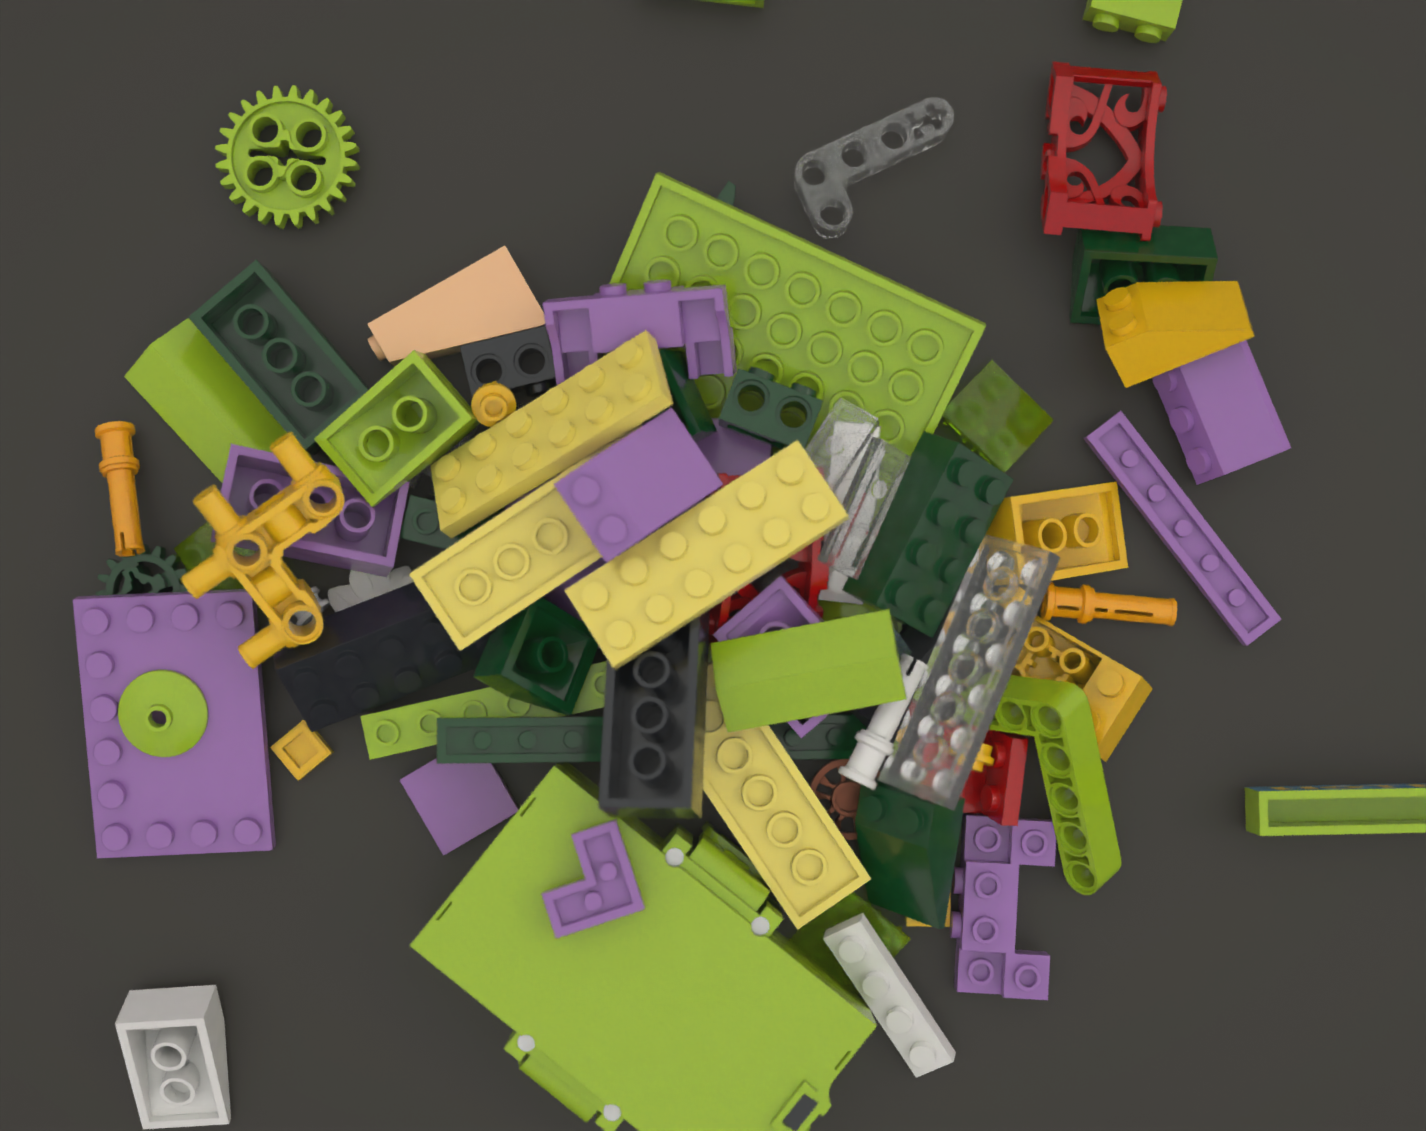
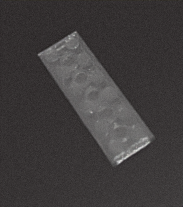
M985 535L963 578L927 663L929 667L925 670L893 743L894 751L891 756L887 757L878 778L879 781L950 810H955L1058 565L1059 556L1049 550Z

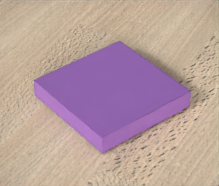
M436 758L400 779L401 784L443 856L514 815L520 809L494 763L437 764Z

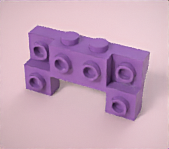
M663 279L644 282V289L627 290L626 283H614L599 286L600 293H595L591 296L554 298L543 302L545 325L553 354L556 385H559L583 370L586 366L602 358L603 353L615 350L645 330L656 339L658 348L683 347L684 344L686 345L689 379H698L700 375L724 373V377L734 376L737 372L733 327H730L726 285L684 288V286L671 287V280Z
M963 813L960 867H954L952 878V893L959 894L958 912L951 911L949 927L950 938H956L954 988L957 992L1001 994L1003 998L1048 1000L1050 955L1046 951L1015 950L1019 865L1055 867L1056 835L1052 819L1019 817L1018 826H1001L984 814Z

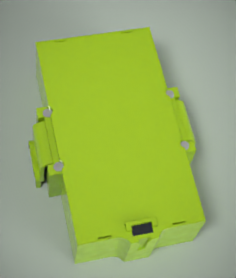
M557 762L410 946L513 1029L504 1050L518 1060L519 1069L584 1122H588L597 1112L595 1123L605 1131H615L624 1119L638 1131H810L811 1124L818 1115L824 1116L832 1106L829 1097V1089L832 1082L877 1026L866 1002L776 930L783 917L780 905L768 896L770 893L768 885L747 854L723 834L715 831L708 821L702 826L703 832L699 836V843L695 849L691 848L693 834L679 823L663 839L638 818L609 817L598 807L599 787L570 763ZM617 819L645 909L556 939L542 893L585 878L571 836L572 833Z

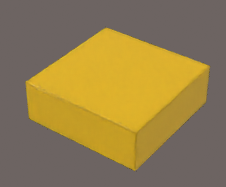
M304 719L270 747L297 781L304 778L334 753L317 730L311 732Z

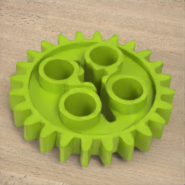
M292 85L288 97L284 96L278 86H274L273 98L267 99L258 90L256 91L258 104L252 106L243 99L241 101L245 111L243 116L241 117L232 112L228 114L230 119L236 124L234 128H220V132L229 140L228 144L215 146V149L220 154L227 157V159L215 164L220 172L229 173L220 183L225 189L236 188L229 199L236 205L245 201L242 211L249 217L259 210L258 221L265 226L272 216H274L275 225L279 229H284L288 218H291L296 228L302 229L303 216H308L315 224H319L318 211L324 209L330 215L335 214L330 202L336 199L345 203L347 199L340 191L341 187H355L356 185L347 175V171L359 170L360 166L356 161L348 158V156L354 155L360 150L356 143L345 142L355 132L351 126L340 127L346 117L341 110L330 114L333 104L328 98H325L317 105L318 96L314 90L310 89L303 99H301L300 90L295 85ZM269 125L278 126V133L274 140L265 143L260 142V133L265 127ZM311 130L321 131L322 137L316 146L308 148L303 146L302 141L307 132ZM257 150L270 155L287 157L289 150H292L300 159L290 158L285 166L275 156L250 157V152ZM308 159H326V163L324 165L313 164L312 162L305 161ZM263 168H272L273 176L270 182L264 186L255 185L254 179L257 172ZM310 172L316 174L317 180L311 189L307 191L298 190L297 183L303 174Z

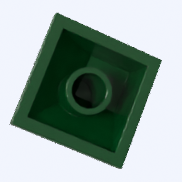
M541 597L503 622L492 633L473 677L507 697L564 715H571L599 645L585 623Z

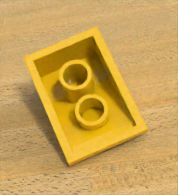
M1238 281L1137 282L1127 287L1113 289L1105 296L1096 299L1105 349L1125 388L1255 337Z
M1117 481L1005 497L985 535L991 586H1024L1128 568Z

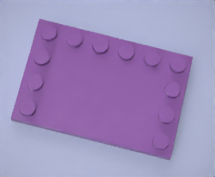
M246 589L210 590L199 599H195L189 591L78 596L74 598L73 608L97 858L273 850L276 846L262 665L259 664L256 668L252 669L238 651L240 644L259 632L257 603ZM163 669L179 672L195 682L205 696L208 705L206 730L201 739L191 749L180 755L156 757L146 754L128 741L120 727L118 705L122 693L135 678L149 671ZM159 710L153 711V720L158 724H165V714Z

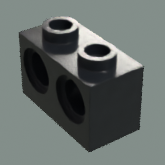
M546 326L460 346L472 397L479 387L485 385L480 381V371L488 363H497L501 366L502 375L497 383L508 387L513 394L526 391L527 396L542 395L552 388V384L556 383L552 348ZM530 353H539L545 358L544 367L537 374H527L522 370V361Z

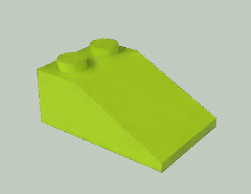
M413 350L315 437L314 440L371 507H375L452 449L480 422L473 415L471 406L426 354Z

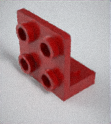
M927 724L924 729L918 783L964 798L963 813H982L1001 826H1018L1029 739L1020 734L981 729L971 725ZM958 738L990 745L993 747L990 756L994 758L993 766L984 765L982 772L956 766L957 758L949 755L950 749L956 748Z

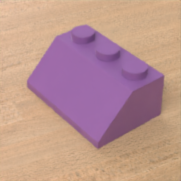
M1246 340L1152 377L1153 384L1158 390L1168 414L1170 425L1176 433L1186 457L1187 465L1197 485L1291 448Z

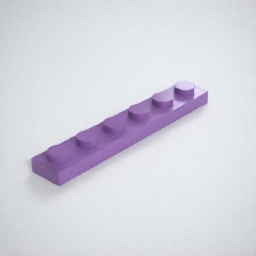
M1122 411L1117 412L1083 438L1242 646H1248L1281 620L1277 612Z

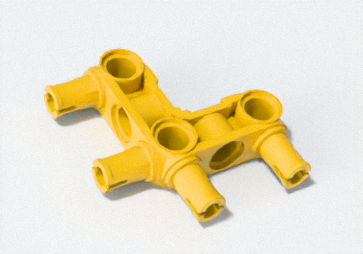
M292 432L284 434L269 447L293 479L291 484L246 516H239L215 485L208 487L193 499L194 505L216 531L214 536L216 544L215 548L212 549L214 554L181 576V580L195 599H199L231 576L233 579H238L269 618V625L238 646L240 655L252 669L285 646L290 649L300 644H309L321 635L323 630L321 606L305 580L297 579L282 560L283 550L308 532L315 534L324 528L342 511L344 506V494L339 479L330 472L325 464L321 462L315 463ZM319 486H327L335 491L334 497L325 504L315 503L309 498L311 492ZM248 539L259 545L258 551L251 556L239 555L233 549L239 541ZM298 611H307L314 615L313 620L304 626L293 624L290 621V617Z

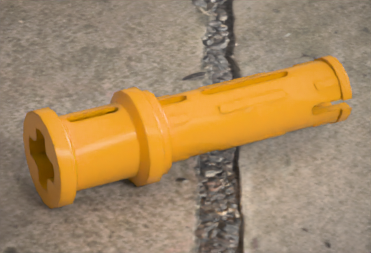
M126 421L103 423L98 425L94 431L95 437L101 443L103 459L99 463V472L104 478H107L116 547L115 554L120 557L135 556L134 550H136V553L140 555L145 552V546L143 545L135 485V475L140 469V462L134 457L132 436L136 432L135 425Z
M1052 581L1044 582L1041 591L1040 616L1042 620L1047 621L1052 617L1077 619V622L1080 624H1086L1091 622L1093 618L1173 626L1177 617V601L1175 598L1166 599L1095 592L1093 587L1082 584L1080 588L1055 586Z

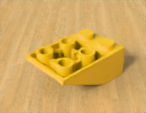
M1034 614L1035 619L1032 622L1026 621L1027 624L1020 631L1021 635L1010 646L994 673L1069 682L1081 688L1089 701L1100 758L1107 762L1153 688L1142 676Z

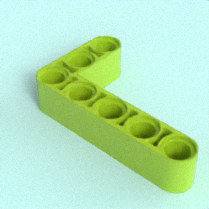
M999 673L988 674L959 697V712L968 724L977 728L1034 736L1064 876L1068 884L1076 892L1083 895H1092L1119 871L1121 855L1088 698L1081 688L1069 682Z

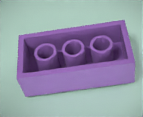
M231 444L221 494L239 516H246L290 485L293 479L272 452ZM325 464L341 483L344 494L342 511L315 534L308 532L284 549L283 556L387 577L394 567L410 482L405 483L375 507H371L337 466ZM319 486L311 492L309 498L315 503L325 504L334 497L335 491L327 486ZM213 529V531H212V536H211V541H210V542H215V541H216V539H215V537H214L215 534H216V531H215L214 529ZM249 539L239 541L235 545V547L254 551L259 549V545Z

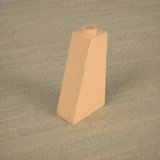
M503 246L369 322L368 326L373 336L367 340L380 362L387 358L395 367L413 350L426 354L429 359L461 352L460 346L546 325L543 310L506 246Z

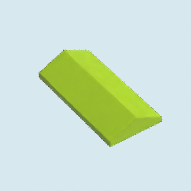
M189 318L151 343L124 376L222 484L231 444L272 452L269 448L270 445L287 433Z
M890 609L710 643L716 692L727 732L907 700Z

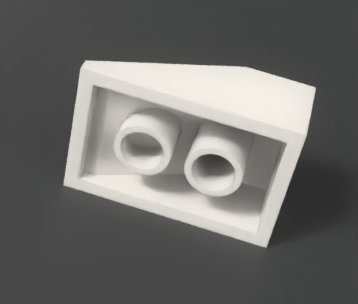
M204 985L129 990L115 1026L142 1128L159 1129L229 1124L231 1110L225 1021L217 986Z

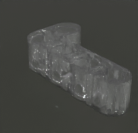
M926 98L801 157L796 164L793 183L817 234L823 238L834 239L847 231L852 219L853 208L845 187L941 143L947 136L954 120V113L950 104L942 98ZM929 114L932 120L938 118L941 120L937 129H935L933 124H927L919 128L914 138L913 130L923 124L926 115ZM889 131L896 132L903 138L904 145L896 149L889 148L882 142L881 135ZM850 149L857 150L864 156L865 162L861 166L850 167L842 160V153ZM811 167L818 168L824 173L826 179L820 185H810L803 179V171ZM829 206L836 207L843 213L844 220L837 225H829L821 218V210Z

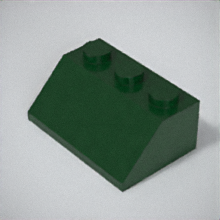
M1160 225L1158 228H1152L1150 241H1140L1138 233L1078 228L1072 262L1070 323L1101 324L1096 299L1105 296L1111 290L1119 287H1127L1137 282L1213 281L1218 256L1211 228Z

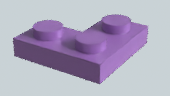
M617 819L572 833L571 836L585 878L542 893L556 939L645 909Z

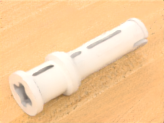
M904 653L900 657V664L907 700L878 705L867 730L861 729L860 732H857L855 736L857 745L846 766H840L838 773L872 790H875L877 786L874 780L886 756H891L894 751V744L890 741L925 670L929 667L927 664L917 660L910 676H907L906 674L913 662V657Z

